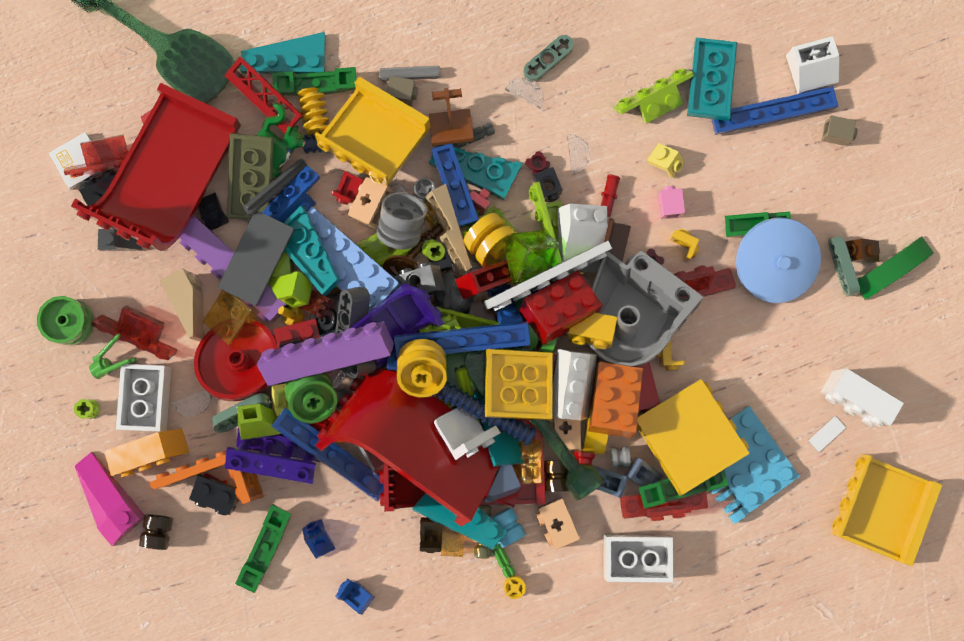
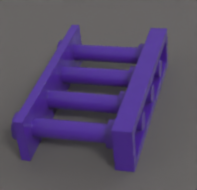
M238 428L236 444L238 449L227 447L226 469L309 484L314 482L316 463L312 461L320 462L283 434L241 440Z

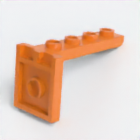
M226 450L216 453V458L209 460L208 457L195 461L196 465L190 468L188 464L175 468L176 473L169 474V471L158 474L156 475L157 480L149 482L152 489L163 488L224 466ZM228 469L230 477L235 481L237 487L235 490L236 495L242 502V505L264 497L257 474Z

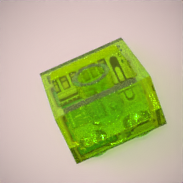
M545 230L512 233L505 253L513 284L522 283L550 269L559 243Z

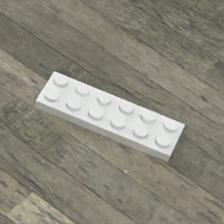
M606 241L483 303L486 309L492 307L495 311L512 303L511 298L513 301H516L531 294L530 289L534 292L549 285V279L552 283L569 275V272L573 273L588 266V264L606 257V251L612 249L609 241Z

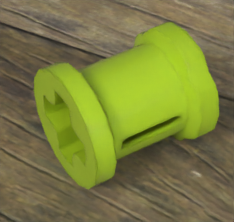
M434 239L423 242L421 247L422 253L430 260L439 261L444 257L445 248L441 243ZM432 247L436 249L435 253L430 251Z
M80 399L74 405V413L79 418L92 419L100 413V405L95 400ZM85 407H90V411H85Z

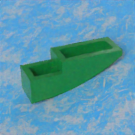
M790 211L725 216L726 237H744L755 225L767 219L779 217L791 219Z

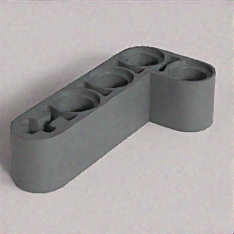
M365 286L341 291L335 334L349 329L368 314L370 294ZM375 360L339 369L350 377L356 378L373 373L376 364Z

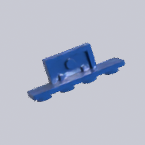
M306 166L262 213L284 223L300 205L305 207L308 212L312 206L316 205V202L307 192L320 179V176L309 166Z

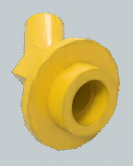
M281 306L278 310V313L283 316V320L287 325L303 322L304 312L300 307L293 308L289 306L286 308Z

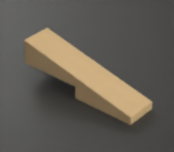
M444 184L432 190L425 197L446 232L439 238L461 275L471 269V264L447 186Z

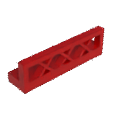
M240 56L224 75L267 117L278 115V111L268 100L267 95H275L278 98V103L281 105L283 103L286 106L284 107L285 109L292 111L296 116L291 121L285 117L283 122L276 125L284 133H286L289 126L294 128L302 118L303 114L243 57ZM241 64L247 68V78L237 70ZM252 80H259L262 83L263 93L252 85Z

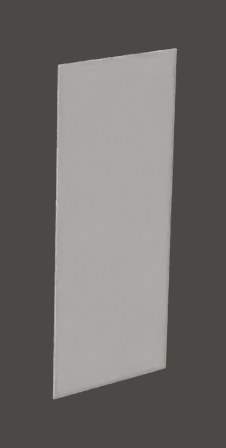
M834 416L808 441L820 452L846 427Z

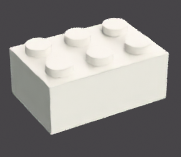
M134 364L121 366L116 430L167 431L172 367Z
M847 368L832 371L820 392L825 395L827 401L835 405L837 403L842 405L845 412L853 416H860L863 418L862 422L870 427L891 426L904 404Z
M604 534V579L606 582H673V537L669 535Z

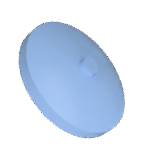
M780 217L764 220L750 229L742 239L736 255V270L744 288L753 296L771 303L787 302L806 292L815 281L821 264L820 246L812 231L798 221Z

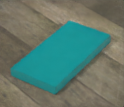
M695 38L692 62L694 76L691 77L687 116L730 120L737 42Z

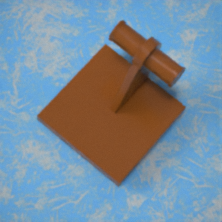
M444 88V91L432 92L433 101L446 100L448 111L429 114L432 146L474 141L470 109L451 111L450 98L462 97L461 88L453 90Z

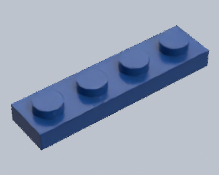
M453 144L432 148L431 152L442 184L447 186L459 228L475 224L479 219Z

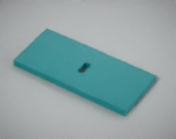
M485 391L473 393L475 399L480 398L481 402L485 401ZM481 422L484 432L494 426H488L487 422ZM504 431L493 438L495 442L489 445L488 449L494 467L524 463L517 438L513 439L512 435L507 436Z

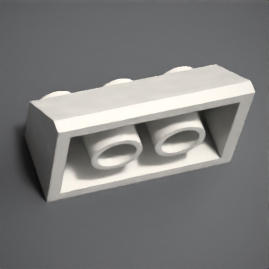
M558 349L552 386V416L571 420L588 419L597 354Z

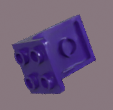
M404 283L350 328L356 329L372 322L379 323L384 321L394 342L393 351L395 349V335L413 334L417 330L432 324L441 327L444 322L441 319L443 317L442 313L436 306H432L429 302L431 297L424 289L420 290L416 286ZM383 358L375 359V361L378 363Z

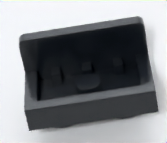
M112 168L103 172V176L98 178L92 176L82 181L83 184H81L79 191L87 206L94 204L104 195L118 170Z
M199 474L197 475L189 500L194 501V504L199 507L212 508L219 515H230L236 509V487Z

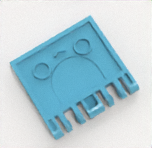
M750 406L745 407L730 418L737 428L736 433L739 438L742 437L749 446L747 450L750 454L724 469L729 486L716 497L718 502L724 501L731 494L736 498L725 506L724 511L726 513L741 505V507L729 515L733 524L741 521L758 506L800 477ZM724 487L718 488V489H715V490H711V493H712V494H715V493L719 492L721 489H723Z

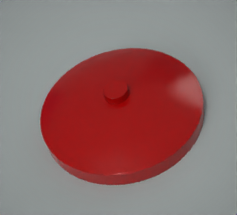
M234 318L221 322L206 333L196 349L194 371L198 382L209 394L224 401H242L255 394H259L268 385L257 363L265 350L271 348L278 349L276 338L265 325L253 319Z

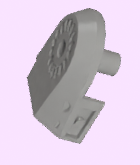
M641 250L636 255L632 254L625 264L606 251L607 256L601 262L592 290L603 304L599 313L617 317V323L611 348L598 349L592 344L589 345L592 351L605 363L639 367L647 364L659 355L700 306L703 296Z

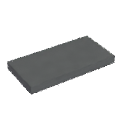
M260 211L255 212L218 288L258 307L296 229Z

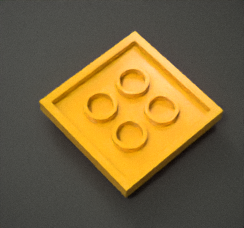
M487 349L485 417L551 420L552 353Z

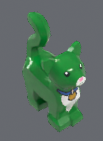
M280 103L273 104V107L278 111V115L267 117L257 134L259 136L274 137L273 178H277L283 173L281 168L291 159L294 149L305 145V140L298 131L299 126L294 128L289 126L284 140L280 139L270 130L271 125H278L285 120L286 109Z

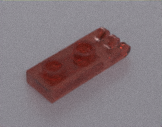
M311 290L308 305L299 306V308L322 319L324 315L320 311L326 312L328 308L324 306L325 303L331 304L333 300Z

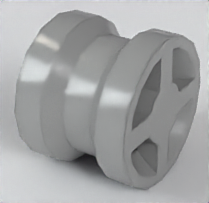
M624 446L622 449L610 448L612 469H617L619 466L630 468L631 460L628 446Z

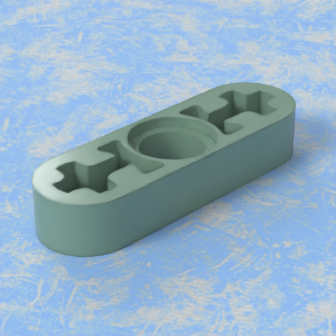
M568 35L557 37L525 65L523 71L524 78L531 83L540 80L572 52L574 45L572 38ZM560 42H562L563 44L567 42V49L562 48L557 54L556 51L560 48ZM545 54H551L554 57V61L547 64L543 61L542 57ZM537 61H539L541 67L537 69L536 76L534 74L529 75V68L532 70L537 68Z
M841 235L829 238V250L844 294L847 297L859 294L860 286L845 240Z
M264 393L255 394L216 414L212 418L214 431L224 433L238 426L237 406L260 403L270 408L268 395Z

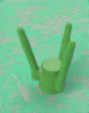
M117 334L99 354L92 358L94 362L89 365V370L96 379H100L120 369L125 364H132L137 361L136 358L126 359L113 365L108 358H102L120 338V334Z

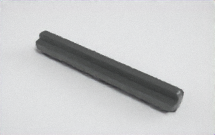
M303 159L297 160L246 203L243 209L248 215L257 212L308 165Z

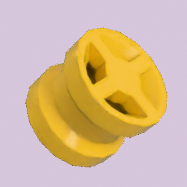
M513 575L505 580L504 591L506 595L511 599H519L525 594L526 585L520 576Z

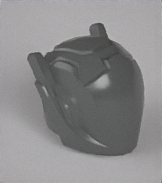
M447 270L442 276L445 291L434 294L435 303L440 308L466 314L474 296L463 300L455 281L458 277L450 270Z

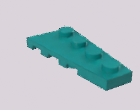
M321 32L241 51V57L260 74L293 71L294 74L325 72L326 34ZM241 64V73L247 74V68Z
M300 205L284 222V224L296 229L285 252L322 295L327 296L341 280L305 207Z
M427 493L412 508L414 512L422 514L430 520L440 523L491 550H494L507 534L505 529L479 508L472 521L463 526L458 525L454 522L457 515Z

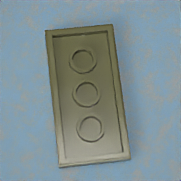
M230 133L227 218L251 220L253 214L248 215L243 207L272 182L274 137ZM269 200L258 211L263 212L271 203V200Z

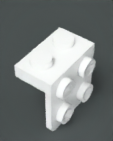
M456 408L434 421L436 428L455 460L465 454L467 458L479 451L478 447L481 445L483 448L488 447L495 442L493 438L500 434L497 426L484 432L475 416H469L468 412L463 413L461 408L460 410Z

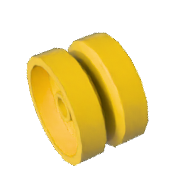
M497 213L487 214L478 220L470 228L463 240L466 250L470 254L475 255L476 260L483 267L503 260L507 256L506 253L512 251L518 240V234L510 226H505V221Z
M415 339L406 343L400 349L397 356V381L401 389L415 397H429L437 394L447 381L446 353L443 348L431 340Z

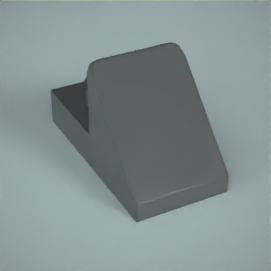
M98 229L97 250L142 251V247L136 244L138 240L132 237L129 240L124 239L116 234L117 230L109 229V231Z

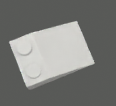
M567 204L557 208L558 249L562 263L604 243L608 228L607 206ZM600 260L588 264V266L580 269L579 272L598 273Z

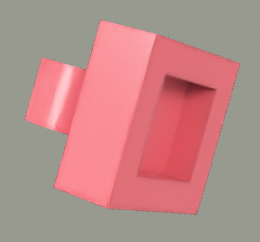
M485 188L479 194L475 191L470 193L474 208L479 211L481 216L486 213L490 204L487 201L490 192Z

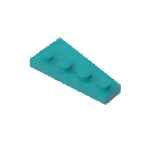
M454 147L465 182L481 190L485 188L490 194L505 200L523 162L506 161L505 158L488 157L478 152L474 154ZM432 155L429 165L437 168Z

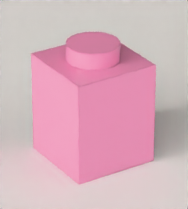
M675 186L663 187V190L658 193L660 219L682 217L685 214L682 188L676 189Z

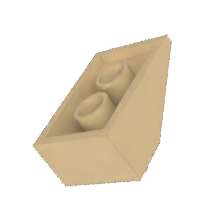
M182 268L159 281L188 337L200 342L204 337L203 291L200 288L203 284L198 275L194 276L192 272Z

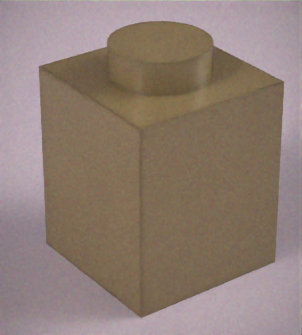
M389 76L386 93L408 106H412L413 100H417L418 87L415 86V80Z
M831 115L825 121L821 141L847 146L857 136L856 120Z

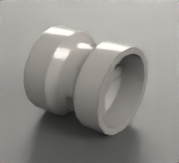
M421 178L415 182L414 192L417 198L427 203L428 200L425 196L434 190L435 186L430 179Z

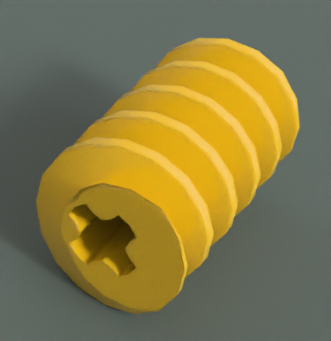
M315 87L306 88L298 92V97L300 98L299 105L302 107L301 113L303 114L302 121L305 123L303 126L307 135H315L316 132L319 134L323 133L328 126L324 125V123L329 121L328 117L322 116L328 113L327 109H321V107L326 105V102L319 100L324 98L325 94L318 93L319 88Z

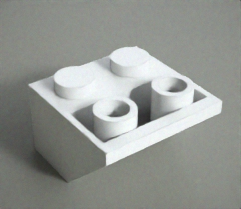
M833 36L792 47L787 53L786 58L798 94L839 82V53Z

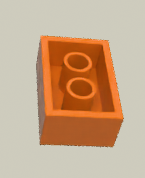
M605 362L598 363L595 371L588 432L632 438L635 435L643 368Z

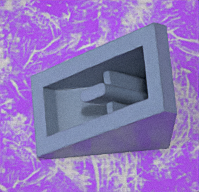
M636 457L624 474V476L639 486L660 481L663 477L661 473L645 461Z
M512 465L499 467L485 499L486 502L489 503L518 492L521 485Z
M594 466V471H591L586 486L622 498L628 477Z

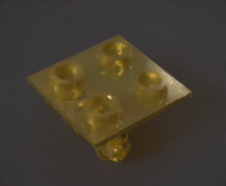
M222 290L203 322L230 346L243 324H252L256 318L252 310L243 301Z
M532 439L531 443L527 446L524 445L525 442L518 441L523 456L520 459H524V463L512 466L519 483H543L542 439Z

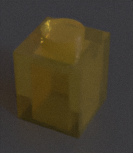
M443 531L441 556L463 557L464 535L458 532Z

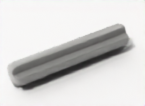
M438 65L380 68L379 78L382 81L389 80V76L406 79L439 78L441 71Z

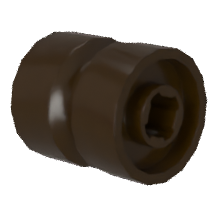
M571 460L544 461V473L547 474L545 478V492L572 491V478L568 476L572 472Z
M145 514L142 525L145 532L141 533L139 546L149 549L167 550L170 539L167 532L172 529L173 518L163 515Z

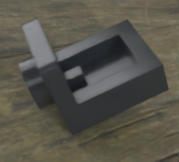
M216 192L202 198L198 209L202 220L210 230L229 222L223 212Z

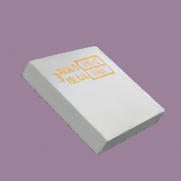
M86 132L49 152L50 157L70 190L83 184L82 181L92 176L95 177L108 169Z

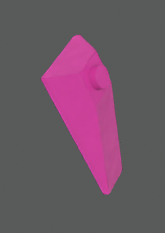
M90 452L74 467L98 530L109 544L114 546L144 520V513L115 478L111 476L110 472L96 455Z

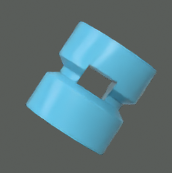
M512 507L491 517V519L507 531L506 536L500 542L502 548L526 535L522 525L516 523L518 517Z

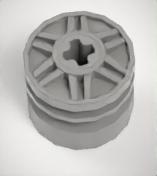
M392 193L386 196L382 201L377 226V236L380 241L389 247L403 250L418 245L427 214L424 202L408 193Z

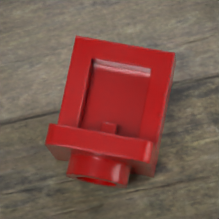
M344 171L337 190H333L331 195L337 197L336 201L348 205V203L355 201L359 186L365 179L349 171Z

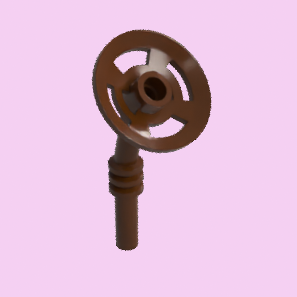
M441 223L431 231L428 230L427 233H424V237L421 236L418 245L413 247L406 256L395 255L387 258L384 261L383 269L389 274H393V276L397 274L390 269V266L395 267L398 275L400 274L399 271L403 269H417L414 264L418 267L420 263L414 260V258L422 251L421 247L425 240H436V237L444 231ZM419 277L416 281L417 284L421 282Z

